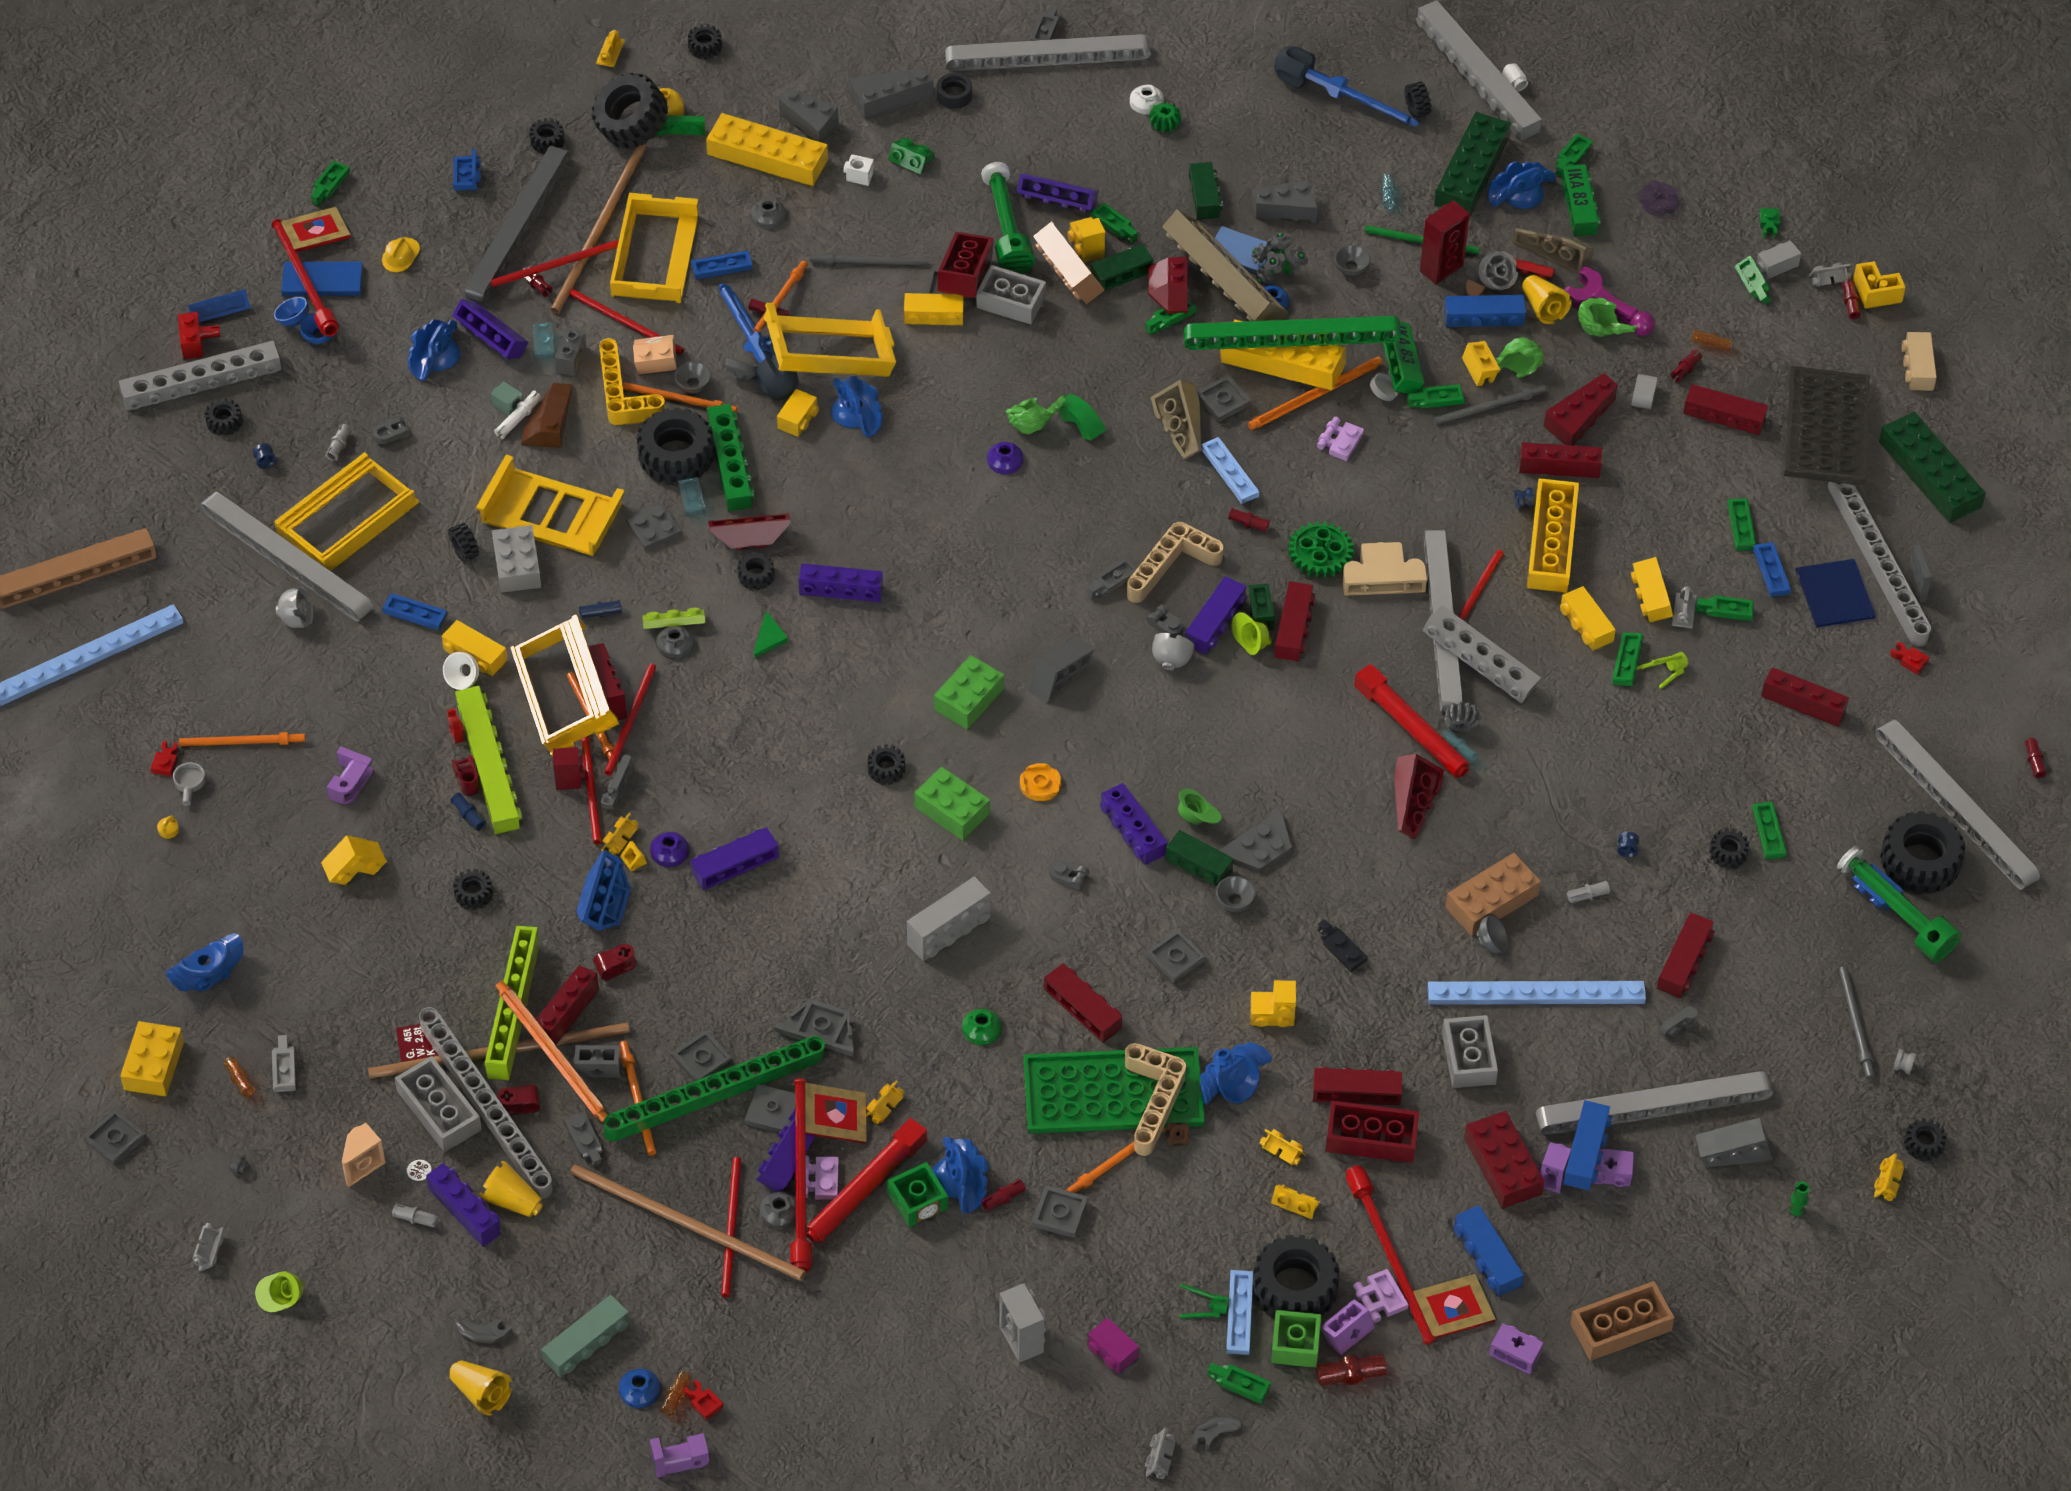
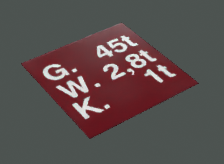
M420 1024L396 1028L401 1062L439 1056L422 1032Z

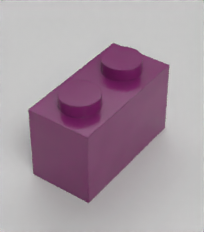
M1108 1317L1088 1333L1087 1345L1089 1350L1095 1355L1098 1354L1103 1359L1105 1365L1109 1369H1114L1118 1374L1139 1358V1346Z

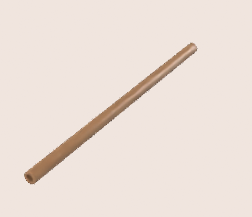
M639 144L635 148L581 251L595 247L646 150L645 144ZM589 257L574 263L550 309L552 313H560Z
M626 1022L565 1033L556 1046L630 1033L629 1024ZM534 1039L519 1041L516 1053L542 1048ZM488 1047L465 1052L472 1061L486 1059ZM439 1056L433 1057L440 1066H446ZM427 1058L368 1068L369 1077L373 1079L401 1074Z
M574 1164L570 1173L580 1179L799 1281H802L805 1277V1270L577 1164Z

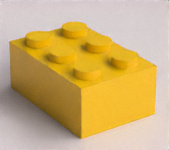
M138 1021L120 1075L124 1090L167 1096L184 1044L181 1028Z

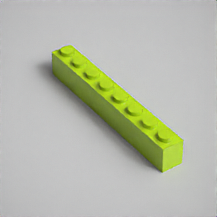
M480 686L455 691L457 707L465 728V734L475 762L495 835L520 829L519 820H522L520 807H515L517 797L515 791L510 790V787H512L510 774H505V770H508L505 758L500 757V754H503L500 741L496 742L495 740L498 737L495 725L491 726L490 723L493 721L491 710H486L485 705H488L486 693H481Z
M516 926L504 982L507 986L511 987L526 1008L539 952L540 938L538 927ZM501 996L485 1059V1067L488 1079L510 1080L522 1023Z

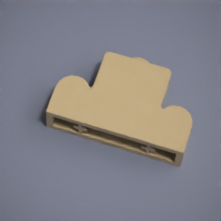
M1400 542L1362 544L1360 563L1350 561L1344 566V596L1420 593L1426 591L1427 577L1424 563L1419 559H1410L1404 562L1402 544Z

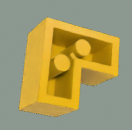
M1090 217L1070 222V231L1067 232L1069 242H1073L1074 251L1085 263L1104 258L1105 230L1099 218L1092 219Z
M1875 261L1856 264L1853 281L1865 309L1902 303L1906 287L1900 273L1881 276Z
M346 835L321 863L329 882L346 885L357 872L375 875L387 861L378 842Z
M1274 980L1273 992H1251L1250 1025L1258 1027L1294 1026L1296 981Z

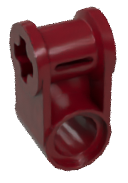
M469 755L468 758L458 761L455 759L451 760L453 771L462 793L467 796L477 794L480 786L473 756Z
M621 944L606 952H601L593 958V963L601 979L610 980L636 967L634 948L631 945Z
M532 1084L503 1088L497 1094L498 1100L509 1116L535 1113L541 1107L538 1088Z

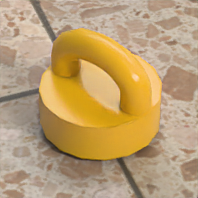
M171 815L159 821L157 825L159 835L170 839L179 833V824L174 816Z

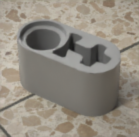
M1638 374L1631 406L1651 410L1658 377Z

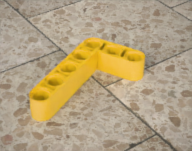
M611 338L603 339L599 344L609 422L613 425L642 423L648 417L651 418L655 412H663L665 400L661 395L653 394L624 398L617 343Z

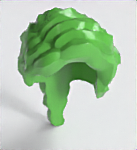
M1589 298L1583 301L1579 307V321L1583 330L1589 335L1603 337L1605 335L1635 332L1637 326L1619 324L1614 313L1616 304L1605 298Z
M1520 337L1508 343L1500 356L1495 360L1500 369L1506 367L1516 372L1517 378H1524V376L1533 374L1542 365L1544 355L1541 347L1535 341Z
M1062 395L1048 409L1037 404V398H1029L1022 401L1019 405H1014L1012 408L1007 409L1006 413L1009 423L1013 424V427L1022 434L1029 435L1041 430L1062 407L1066 397Z

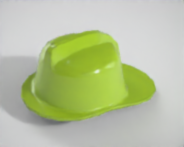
M1239 612L1235 614L1231 624L1233 636L1250 655H1255L1259 650L1272 644L1268 628L1265 624L1255 622L1245 613Z
M287 1271L278 1272L259 1281L255 1290L256 1301L267 1312H277L296 1304L301 1298L303 1286L306 1284L294 1274Z

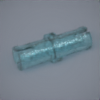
M1389 174L1382 176L1380 194L1384 209H1386V203L1388 204V209L1394 207L1396 189L1392 174H1390V180Z
M1445 729L1441 733V736L1470 764L1475 762L1479 754L1466 744V740L1457 737L1450 729Z

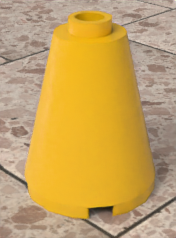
M1531 275L1524 280L1522 289L1537 318L1542 323L1554 324L1556 319L1559 318L1561 320L1565 317L1571 307L1570 295L1567 291L1536 275Z
M501 1161L502 1167L496 1166L483 1185L486 1191L484 1194L480 1192L479 1197L483 1201L527 1217L537 1216L543 1207V1204H541L542 1198L507 1162Z
M463 1360L454 1363L450 1368L449 1376L451 1381L482 1414L493 1415L490 1412L501 1410L507 1403L512 1389L509 1387L512 1379L508 1374Z

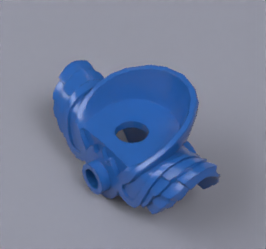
M1516 161L1511 162L1507 166L1505 173L1498 174L1496 179L1490 183L1488 188L1490 205L1496 207L1505 200L1509 205L1520 209L1536 207L1544 199V190L1541 183L1556 181L1555 173L1537 161L1534 163L1525 162L1523 164Z
M434 319L429 324H425L422 329L415 330L412 334L411 341L413 345L409 350L408 367L416 379L425 381L430 374V370L442 371L449 369L459 361L461 355L460 348L451 339L452 333L458 328L456 321L450 320L448 323H445L444 321Z
M851 376L842 381L839 378H834L832 380L833 386L837 389L839 396L831 406L830 413L834 421L844 427H860L865 437L874 436L882 424L881 406L876 401L878 390L873 385H867L864 379H859V376Z
M237 933L227 935L218 941L210 943L201 950L194 951L189 957L180 960L178 965L175 964L174 967L165 971L166 977L180 991L187 992L191 989L206 991L212 985L230 976L234 965L243 956V942ZM210 958V963L203 965Z
M1251 1042L1244 1045H1236L1232 1048V1051L1229 1049L1217 1050L1214 1053L1213 1062L1209 1063L1206 1066V1071L1200 1075L1203 1102L1208 1105L1218 1092L1226 1101L1233 1104L1248 1100L1254 1094L1260 1080L1258 1067L1272 1061L1270 1053L1264 1047Z
M945 1136L942 1141L946 1150L945 1157L933 1166L932 1171L948 1197L959 1198L961 1212L971 1213L981 1206V1200L986 1197L987 1178L985 1173L989 1169V1163L984 1156L979 1155V1149L973 1145L972 1140H952V1138Z

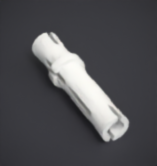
M532 391L524 401H520L517 404V408L494 430L498 437L502 434L500 439H504L525 416H529L532 413V409L542 400L539 393L535 396L537 392Z

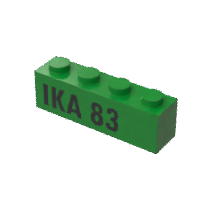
M1586 164L1563 166L1561 182L1573 236L1596 235L1597 227H1600V215L1596 214L1597 201H1593L1594 188L1590 186L1591 174L1587 172Z
M1400 321V339L1393 343H1383L1394 391L1408 395L1417 393L1423 387L1424 379L1411 325Z

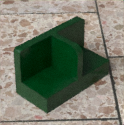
M1269 583L1248 585L1251 617H1253L1255 622L1268 621L1269 630H1273L1274 610Z

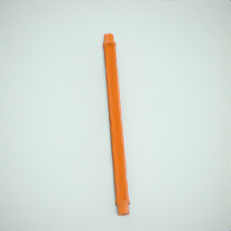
M1379 356L1374 359L1371 358L1367 362L1341 374L1333 390L1371 370L1377 369L1378 366L1383 364L1382 359ZM1316 387L1259 417L1253 418L1252 421L1248 422V427L1250 430L1261 428L1263 425L1332 390Z
M503 980L497 983L495 987L500 992L499 995L516 1014L520 1022L594 1117H597L603 1123L604 1118L608 1115L604 1111L603 1105L589 1090L588 1086L560 1050L557 1049L529 1010L525 1008L511 987L507 986Z

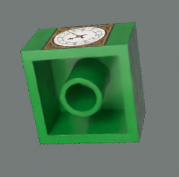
M927 1162L887 1180L888 1195L908 1228L948 1210V1195Z

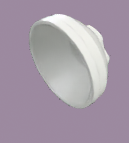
M1152 85L1139 86L1130 95L1131 108L1140 114L1149 115L1153 105H1158L1159 102L1164 104L1163 93ZM1148 90L1151 91L1152 94L1146 96L1143 95L1142 92Z
M456 652L446 658L443 665V675L448 685L457 690L467 689L477 681L479 667L474 657L470 654ZM464 664L470 666L471 672L468 676L462 672Z

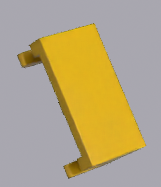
M1486 341L1467 344L1462 359L1476 386H1482L1486 378H1488L1491 384L1501 369Z

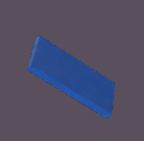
M362 261L301 262L318 296L361 295ZM284 262L282 296H308L292 262Z

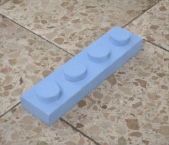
M1219 437L1201 444V450L1241 504L1259 497L1258 489Z
M1230 1271L1226 1354L1249 1355L1253 1271Z

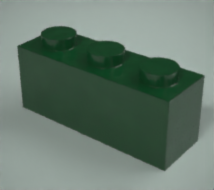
M1212 162L1189 164V182L1197 220L1219 218L1220 210H1223L1222 198L1218 197L1220 195V185L1216 184L1218 180L1217 170H1213Z
M1140 244L1092 263L1091 273L1104 288V291L1149 274V266L1153 265L1154 259L1145 246Z
M1181 830L1176 833L1166 846V860L1172 865L1185 869L1189 874L1204 879L1210 885L1218 886L1233 871L1234 858Z

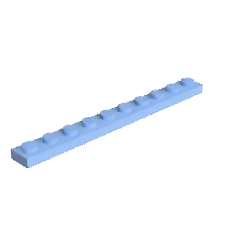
M174 604L2 681L0 682V706L183 624V618Z
M1644 981L1428 982L1427 986L1429 1005L1645 1004L1646 1000Z

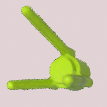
M1679 652L1672 656L1639 665L1637 670L1666 663L1670 671L1674 670L1675 673L1659 685V688L1662 689L1678 675L1684 673L1683 668L1688 666V660L1683 652Z

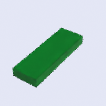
M1748 498L1728 499L1727 507L1735 551L1753 550L1756 541Z
M1622 633L1612 678L1613 685H1634L1644 640L1642 633Z
M1773 802L1752 804L1751 809L1765 860L1786 858L1787 853Z

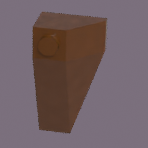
M551 384L524 427L521 445L561 448L572 384Z

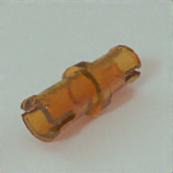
M1694 329L1691 341L1708 345L1707 347L1709 348L1713 346L1729 351L1732 339L1717 336L1713 332L1710 334Z
M228 1057L223 1064L231 1075L230 1080L233 1084L237 1085L243 1097L251 1096L255 1089L247 1078L248 1073L241 1068L236 1057Z
M682 1371L677 1373L672 1386L667 1389V1396L660 1407L662 1414L669 1415L670 1417L673 1416L679 1401H682L685 1396L684 1388L687 1387L691 1380V1376L688 1373H683Z

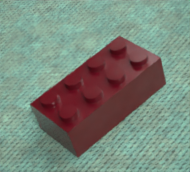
M1454 200L1447 205H1443L1440 210L1430 214L1425 219L1420 272L1436 285L1464 266L1470 213Z
M955 232L938 270L937 291L945 294L962 295L964 297H976L992 260L993 238Z
M1331 1101L1325 1152L1413 1163L1419 1111Z
M1506 1110L1466 1124L1464 1139L1501 1209L1542 1195L1544 1179Z

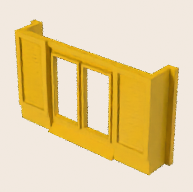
M505 455L476 506V510L480 511L482 523L502 529L532 525L534 540L594 556L622 506V497L625 490L617 488L613 497L605 496L514 468L513 456ZM539 487L558 492L541 525L521 520ZM565 495L584 500L567 533L547 528Z

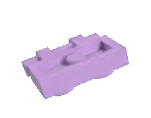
M1334 417L1326 425V431L1320 435L1316 446L1320 450H1323L1325 446L1329 447V455L1348 461L1364 435V429L1348 422L1341 427L1339 426L1341 420L1338 417ZM1332 434L1337 435V438H1336V439H1332V438H1331Z
M806 1156V1198L808 1197V1192H815V1200H833L838 1195V1157H816V1164H810V1158ZM809 1175H816L815 1182L809 1181Z
M1388 1269L1368 1276L1367 1282L1369 1285L1366 1287L1361 1282H1356L1353 1285L1357 1299L1362 1301L1363 1305L1369 1310L1374 1323L1381 1321L1382 1318L1379 1312L1382 1310L1389 1317L1408 1309V1303ZM1375 1294L1378 1302L1373 1303L1369 1296Z

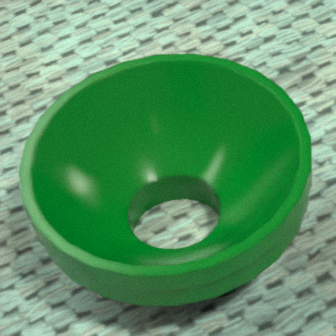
M979 1008L972 1010L963 1019V1035L973 1044H991L1001 1034L1000 1018L989 1009ZM983 1016L988 1019V1022L980 1025L975 1020Z

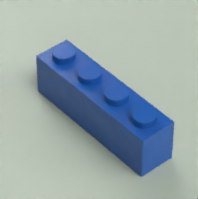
M1524 295L1445 296L1444 314L1446 327L1524 326L1526 315Z
M1584 1100L1563 1185L1590 1191L1591 1183H1596L1599 1170H1595L1596 1164L1601 1165L1604 1153L1600 1151L1601 1146H1606L1608 1134L1605 1133V1129H1610L1613 1118L1612 1115H1609L1610 1106Z
M1480 1205L1456 1215L1455 1224L1453 1225L1454 1232L1457 1237H1461L1464 1241L1465 1249L1469 1255L1474 1257L1479 1272H1483L1486 1276L1489 1288L1494 1290L1499 1297L1521 1287L1524 1275Z

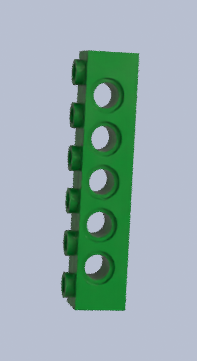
M731 404L707 407L708 423L713 431L714 451L727 510L730 512L752 508L751 500H754L755 496L753 487L749 488V484H751L750 473L745 471V469H748L746 457H742V453H744L743 441L739 442L738 438H741L739 426H735V423H738L736 411H732Z

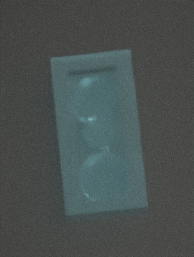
M533 324L535 359L554 358L553 324Z
M698 477L679 480L678 486L686 517L706 513Z

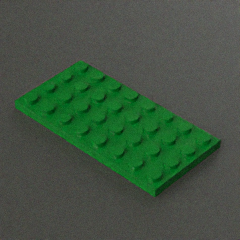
M1198 1047L1155 1049L1179 1057L1186 1063L1185 1081L1164 1128H1167V1125L1171 1122L1174 1124L1186 1123L1189 1127L1204 1126ZM1126 1050L1023 1054L1028 1134L1137 1129L1158 1080L1128 1070L1125 1066Z

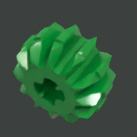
M1168 101L1166 104L1159 102L1158 105H1153L1149 113L1151 127H1154L1155 131L1162 130V133L1164 131L1171 133L1173 129L1177 130L1181 122L1180 108H1177L1175 103L1170 105Z

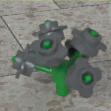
M1277 233L1266 241V246L1260 243L1259 246L1252 250L1251 256L1255 264L1257 262L1263 263L1265 259L1267 260L1264 264V269L1259 268V272H1256V279L1262 286H1269L1274 281L1273 274L1275 272H1285L1287 275H1290L1293 271L1290 264L1296 268L1302 264H1308L1304 249L1300 246L1296 250H1289L1288 259L1286 258L1285 249L1290 246L1289 239L1291 234Z

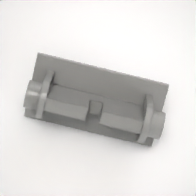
M1840 262L1833 264L1832 267L1817 266L1809 274V277H1814L1812 278V284L1817 287L1831 285V277H1833L1834 284L1843 283L1852 278L1851 273L1847 272L1851 264Z
M1688 586L1684 587L1681 593H1676L1672 626L1692 629L1697 595H1693V591Z
M206 1223L202 1227L199 1241L205 1245L198 1243L192 1258L194 1265L199 1266V1272L213 1267L216 1263L219 1246L224 1239L225 1227L216 1230L211 1223Z
M1166 1428L1155 1434L1151 1440L1150 1447H1152V1451L1145 1463V1467H1147L1146 1477L1151 1473H1155L1157 1478L1164 1479L1168 1475L1171 1460L1165 1458L1164 1455L1172 1457L1176 1441L1173 1435L1166 1434Z

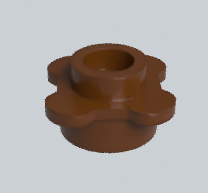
M1171 1122L1167 1125L1169 1130L1167 1142L1169 1144L1181 1143L1184 1145L1188 1143V1124H1174Z

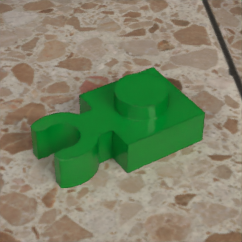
M1760 208L1759 226L1763 228V238H1766L1767 232H1771L1773 238H1776L1777 228L1780 225V210Z

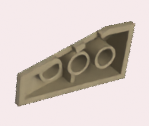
M1518 228L1514 232L1513 244L1578 275L1583 267H1588L1592 262L1594 248L1578 240Z
M1179 380L1153 395L1151 401L1156 417L1165 426L1164 429L1172 437L1177 450L1183 459H1188L1201 451L1200 401L1195 384Z

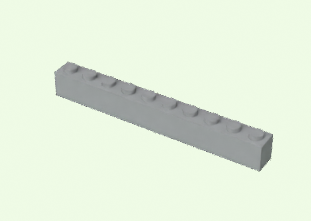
M1436 0L1418 8L1417 24L1426 31L1428 37L1433 39L1438 48L1447 55L1449 61L1454 63L1460 74L1467 78L1470 85L1479 92L1481 98L1488 102L1491 109L1500 116L1501 120L1511 122L1512 133L1521 141L1540 133L1542 119L1443 6Z

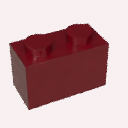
M578 747L553 748L556 790L581 789V780H585L583 755H579Z

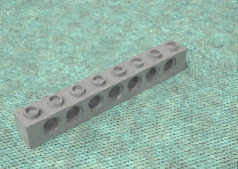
M269 341L119 380L118 382L126 410L129 411L281 371V364L274 341Z

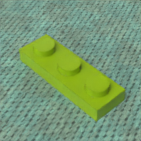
M696 607L682 612L674 609L667 611V613L659 614V612L654 611L642 615L644 629L705 623L704 609L700 610V608Z

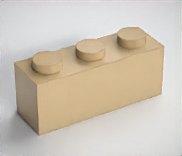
M1907 332L1906 340L1902 341V352H1905L1903 363L1904 367H1907L1905 381L1909 382L1910 390L1933 391L1936 382V370L1931 332Z

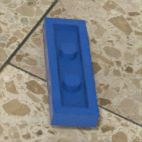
M748 250L691 260L695 280L753 270Z
M245 289L188 305L190 313L198 312L199 323L251 308Z
M1774 542L1754 545L1753 552L1769 596L1789 595L1791 588Z
M392 593L382 608L384 614L438 631L448 616L447 610Z

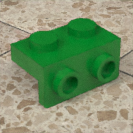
M902 138L892 143L888 160L921 174L923 173L925 163L934 160L936 152L931 151L925 145L913 143V140L909 138Z

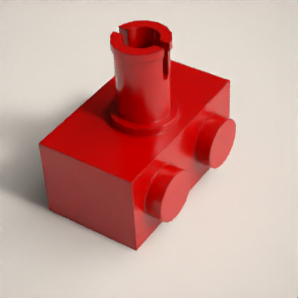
M198 312L178 314L183 360L203 357L202 341L206 338L221 337L219 324L201 327Z

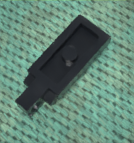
M1325 919L1318 923L1317 931L1322 935L1323 945L1350 972L1367 962L1368 956L1341 929L1336 926L1332 927Z

